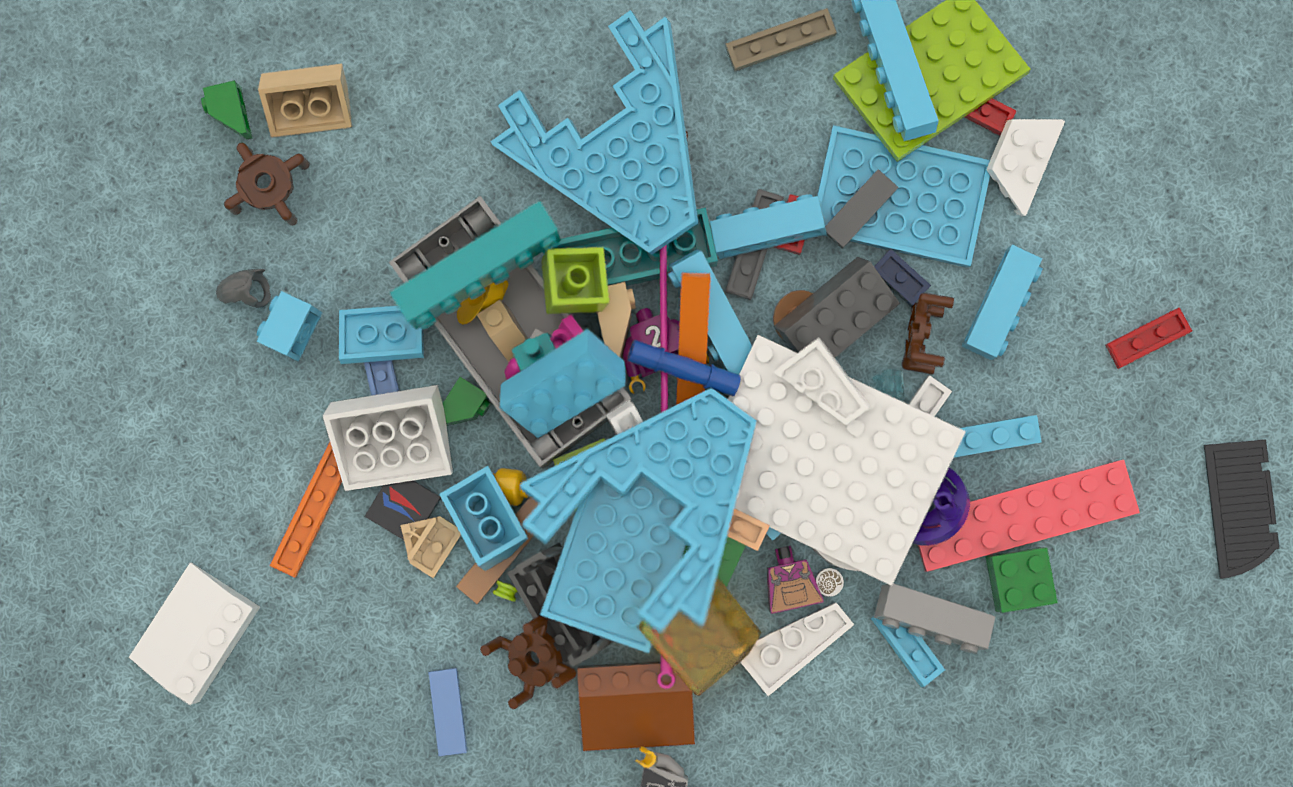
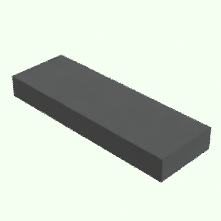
M878 169L825 226L826 235L843 249L893 195L898 186Z

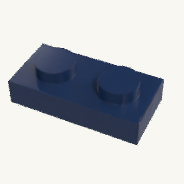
M892 249L874 266L884 282L911 307L919 299V296L925 293L931 286Z

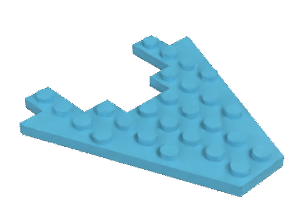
M630 10L608 26L635 69L613 85V88L626 107L624 110L582 139L569 118H566L547 132L527 97L519 90L498 105L510 128L493 139L491 143L650 254H654L697 225L698 217L671 23L664 17L645 31L635 14Z

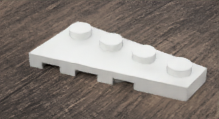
M835 602L732 652L767 696H769L854 624Z

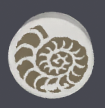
M831 568L821 570L815 578L821 594L825 596L837 595L844 585L840 572Z

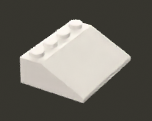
M438 385L331 402L323 414L345 491L452 475L453 473L445 411Z
M190 563L129 658L178 698L189 705L198 703L260 606L198 566Z

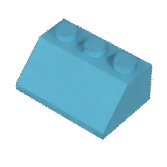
M489 466L439 494L478 567L484 571L509 558L528 539Z

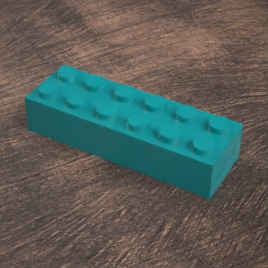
M538 201L394 289L390 294L410 325L416 330L420 327L422 330L427 329L437 322L435 318L444 312L447 315L455 312L461 307L460 303L469 297L471 300L476 299L485 293L486 290L484 288L493 282L495 285L504 282L510 277L509 273L514 269L519 268L522 270L530 266L534 262L533 258L542 252L545 254L547 249H557L559 247L557 243L561 241L559 231L542 203Z
M706 207L696 209L697 225L667 244V277L668 273L671 272L669 264L696 249L702 251L710 268L717 267L718 259ZM614 228L562 238L557 243L559 245L557 249L603 247L607 286L625 282L626 286L660 279V250L650 254Z

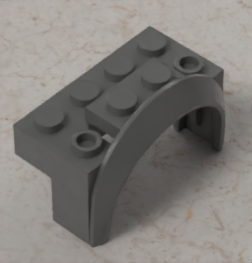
M560 542L537 553L507 572L533 619L541 614L563 551ZM548 618L546 633L555 640L553 644L556 650L561 652L562 663L569 667H574L594 656L613 642L610 639Z

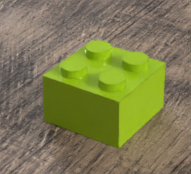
M603 247L546 250L541 258L546 314L602 312L609 304Z

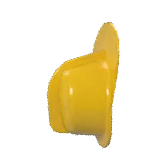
M505 280L498 285H495L493 282L484 288L486 291L481 296L473 300L469 297L460 303L461 307L457 310L458 322L462 325L468 324L479 312H482L499 300L502 301L509 285L508 281Z

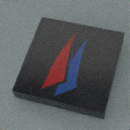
M415 481L383 485L364 517L404 540L401 525L429 519L441 497Z

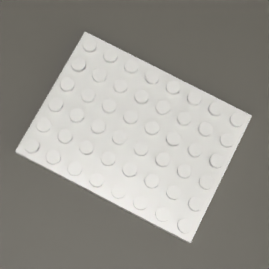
M758 335L739 374L741 375L739 388L735 396H729L728 398L730 402L757 421L734 508L770 525V528L892 586L966 431L852 378L850 380L870 405V408L845 425L821 408L814 400L804 393H800L793 385L773 373V371L798 353Z

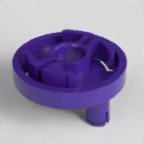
M949 467L934 497L936 498L934 499L935 508L926 513L912 542L913 544L928 546L942 543L953 537L962 528L968 517L970 509L968 490L960 476Z

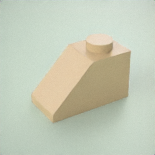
M499 300L477 314L492 341L509 362L513 358L512 349L524 343L528 338L510 308Z

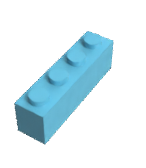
M810 194L802 195L796 199L797 201L789 203L777 201L771 203L768 208L759 209L758 207H752L743 210L742 214L734 216L732 214H722L717 216L716 220L710 221L715 250L719 259L826 235L827 232L819 197H813Z
M1013 244L1006 249L962 347L989 360L1004 354L1008 345V341L1005 340L1009 331L1013 332L1019 322L1020 317L1016 315L1020 306L1025 307L1031 296V292L1028 289L1031 282L1035 283L1042 272V268L1039 265L1043 258Z

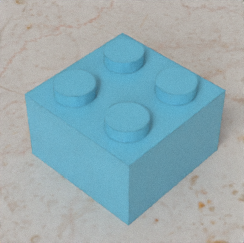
M281 291L279 296H275L270 304L269 311L271 313L267 321H263L258 328L257 336L259 337L256 342L299 362L322 312L311 304Z

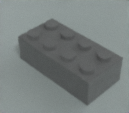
M856 257L774 325V328L788 347L796 353H799L820 338L833 357L836 358L900 303L872 263L866 259Z

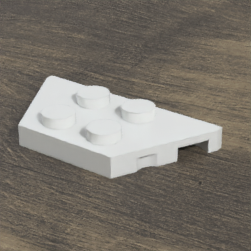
M1062 119L1007 120L986 170L992 179L998 183L1004 197L1010 198L1017 208L1014 211L1019 216H1026L1065 123Z

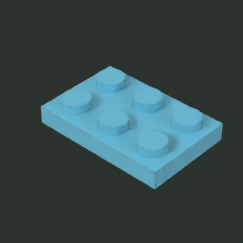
M398 306L339 310V361L341 364L424 358L423 330L421 327L416 330L410 325Z

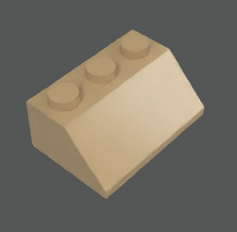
M342 64L261 74L258 91L271 137L352 127L348 86Z

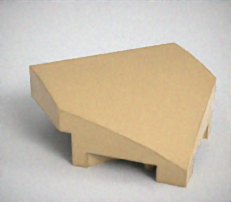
M441 516L401 525L410 564L434 578L461 536L457 526Z

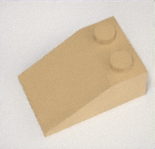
M625 282L608 286L609 304L602 312H597L604 344L621 359L632 319L631 310L636 309L632 288L626 289Z

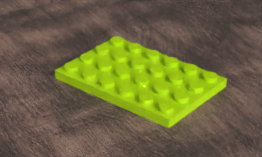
M945 0L905 27L939 120L935 133L904 141L901 132H896L893 124V117L895 116L893 109H888L884 97L886 89L884 84H879L876 75V68L878 66L876 60H871L869 52L833 75V80L897 162L1022 79L1031 70L976 0Z

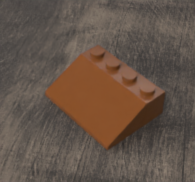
M690 659L672 660V672L676 677V681L672 687L667 689L662 688L657 680L661 673V661L578 666L583 751L695 744ZM664 674L662 682L669 685L672 682L671 676Z

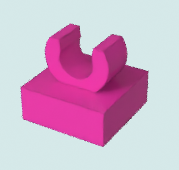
M569 315L562 319L559 328L552 333L550 340L553 342L556 339H562L566 343L582 333L583 330L572 315Z

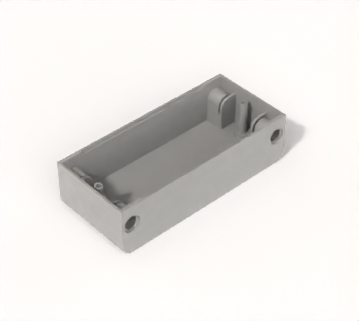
M479 196L389 263L402 281L406 283L501 225V223L482 197ZM532 264L522 270L519 268L514 269L509 273L510 277L507 279L509 285L502 302L510 308L528 339L532 336L535 329L552 335L559 328L562 319L568 317L569 314H546L543 279ZM457 310L449 315L444 312L435 318L437 320L435 326L542 469L551 464L553 459L563 455L609 421L606 417L607 414L629 400L632 402L631 397L622 387L540 438H537L500 408L501 384L506 381L504 371L509 362L492 341L478 316L476 315L471 322L464 325L460 324L457 320Z

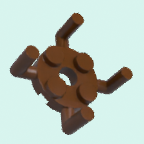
M239 143L236 149L244 162L238 170L239 173L236 180L238 192L225 200L224 207L234 215L241 213L240 204L244 201L259 210L275 208L286 223L291 226L296 225L298 222L297 217L285 204V201L294 189L291 171L296 167L307 170L310 166L309 161L300 153L295 154L285 162L271 155H254L253 151L245 143ZM262 175H269L271 177V184L267 188H259L257 185L258 179Z
M922 293L919 296L918 303L911 307L907 329L909 331L908 340L906 339L905 352L902 360L903 369L933 375L935 366L943 368L945 356L925 353V345L923 343L924 339H929L932 325L929 322L930 317L943 318L944 308L952 309L953 297Z
M539 615L523 625L524 632L515 636L513 640L498 636L480 648L484 656H488L500 648L508 651V669L510 673L524 682L523 691L508 701L511 709H517L533 697L535 686L541 687L551 681L552 686L558 689L576 677V670L562 663L560 650L557 651L553 644L555 640L546 633L548 617ZM531 651L537 654L539 663L533 661Z

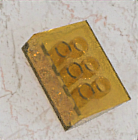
M716 576L705 623L702 628L680 611L661 634L644 620L637 627L697 696H700L746 658L762 634L718 576Z

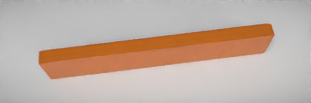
M682 273L678 355L706 365L710 273ZM677 378L676 405L704 392L705 388L701 384Z
M329 442L270 564L271 567L294 578L297 577L342 484L331 442Z

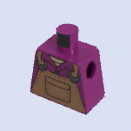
M791 545L776 548L775 553L778 565L767 567L769 612L773 614L823 603V597L806 559L794 561Z

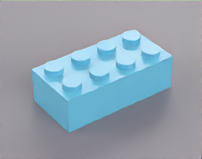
M587 329L503 382L500 391V408L535 437L540 438L625 386V362Z

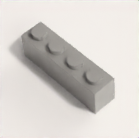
M889 584L882 585L874 618L882 620V625L899 629V626L908 628V633L918 637H925V634L935 637L934 641L937 643L951 645L952 642L961 645L960 650L977 654L979 650L988 649L995 616L896 584H892V586Z

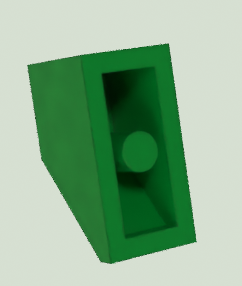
M233 80L204 87V97L201 98L204 112L247 140L253 139L242 89L238 83Z
M459 377L443 402L446 426L476 420L479 415L483 417L491 406V402L488 401L489 397L483 390Z

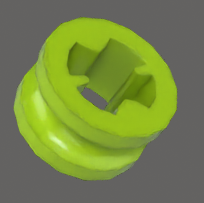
M497 580L498 588L493 590V594L516 602L515 594L518 591L515 586Z

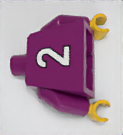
M650 308L641 309L636 313L639 323L630 327L631 336L626 339L623 351V361L625 362L627 376L631 377L632 380L629 390L633 394H635L632 388L634 382H640L643 385V391L646 388L644 380L639 378V374L642 377H646L655 372L652 369L627 361L632 342L637 340L660 348V314L654 317ZM667 316L668 352L678 355L679 321L677 319L670 320ZM708 355L706 357V363H709Z

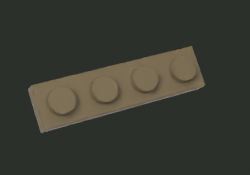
M828 8L726 43L725 48L735 72L835 37L837 32Z

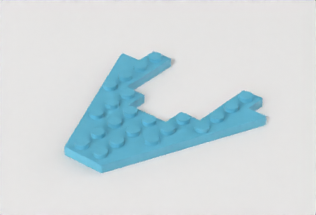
M710 388L524 481L520 485L521 490L537 501L539 505L522 525L527 531L546 544L600 480L624 496L637 479L643 476L685 508L669 527V532L687 544L690 549L639 610L638 617L660 634L679 611L702 628L705 623L757 421Z

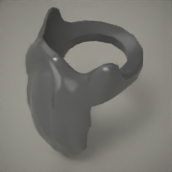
M265 269L243 270L226 277L217 286V298L223 303L242 301L246 305L255 308L266 306L271 298L270 285L263 275ZM252 280L259 282L263 288L264 296L260 302L250 294Z

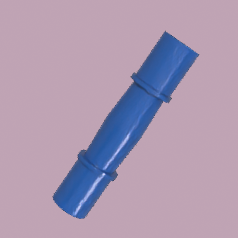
M637 340L632 342L627 361L652 369L654 372L659 370L677 378L701 384L705 389L712 388L715 391L730 396H735L741 381V375L720 369L713 364L708 366L688 357L666 352L663 347L658 348Z

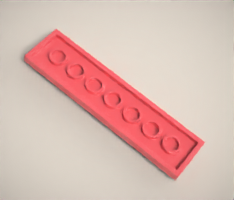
M1119 460L970 501L968 517L962 528L953 537L935 545H918L925 572L1138 514L1140 511L1125 461Z

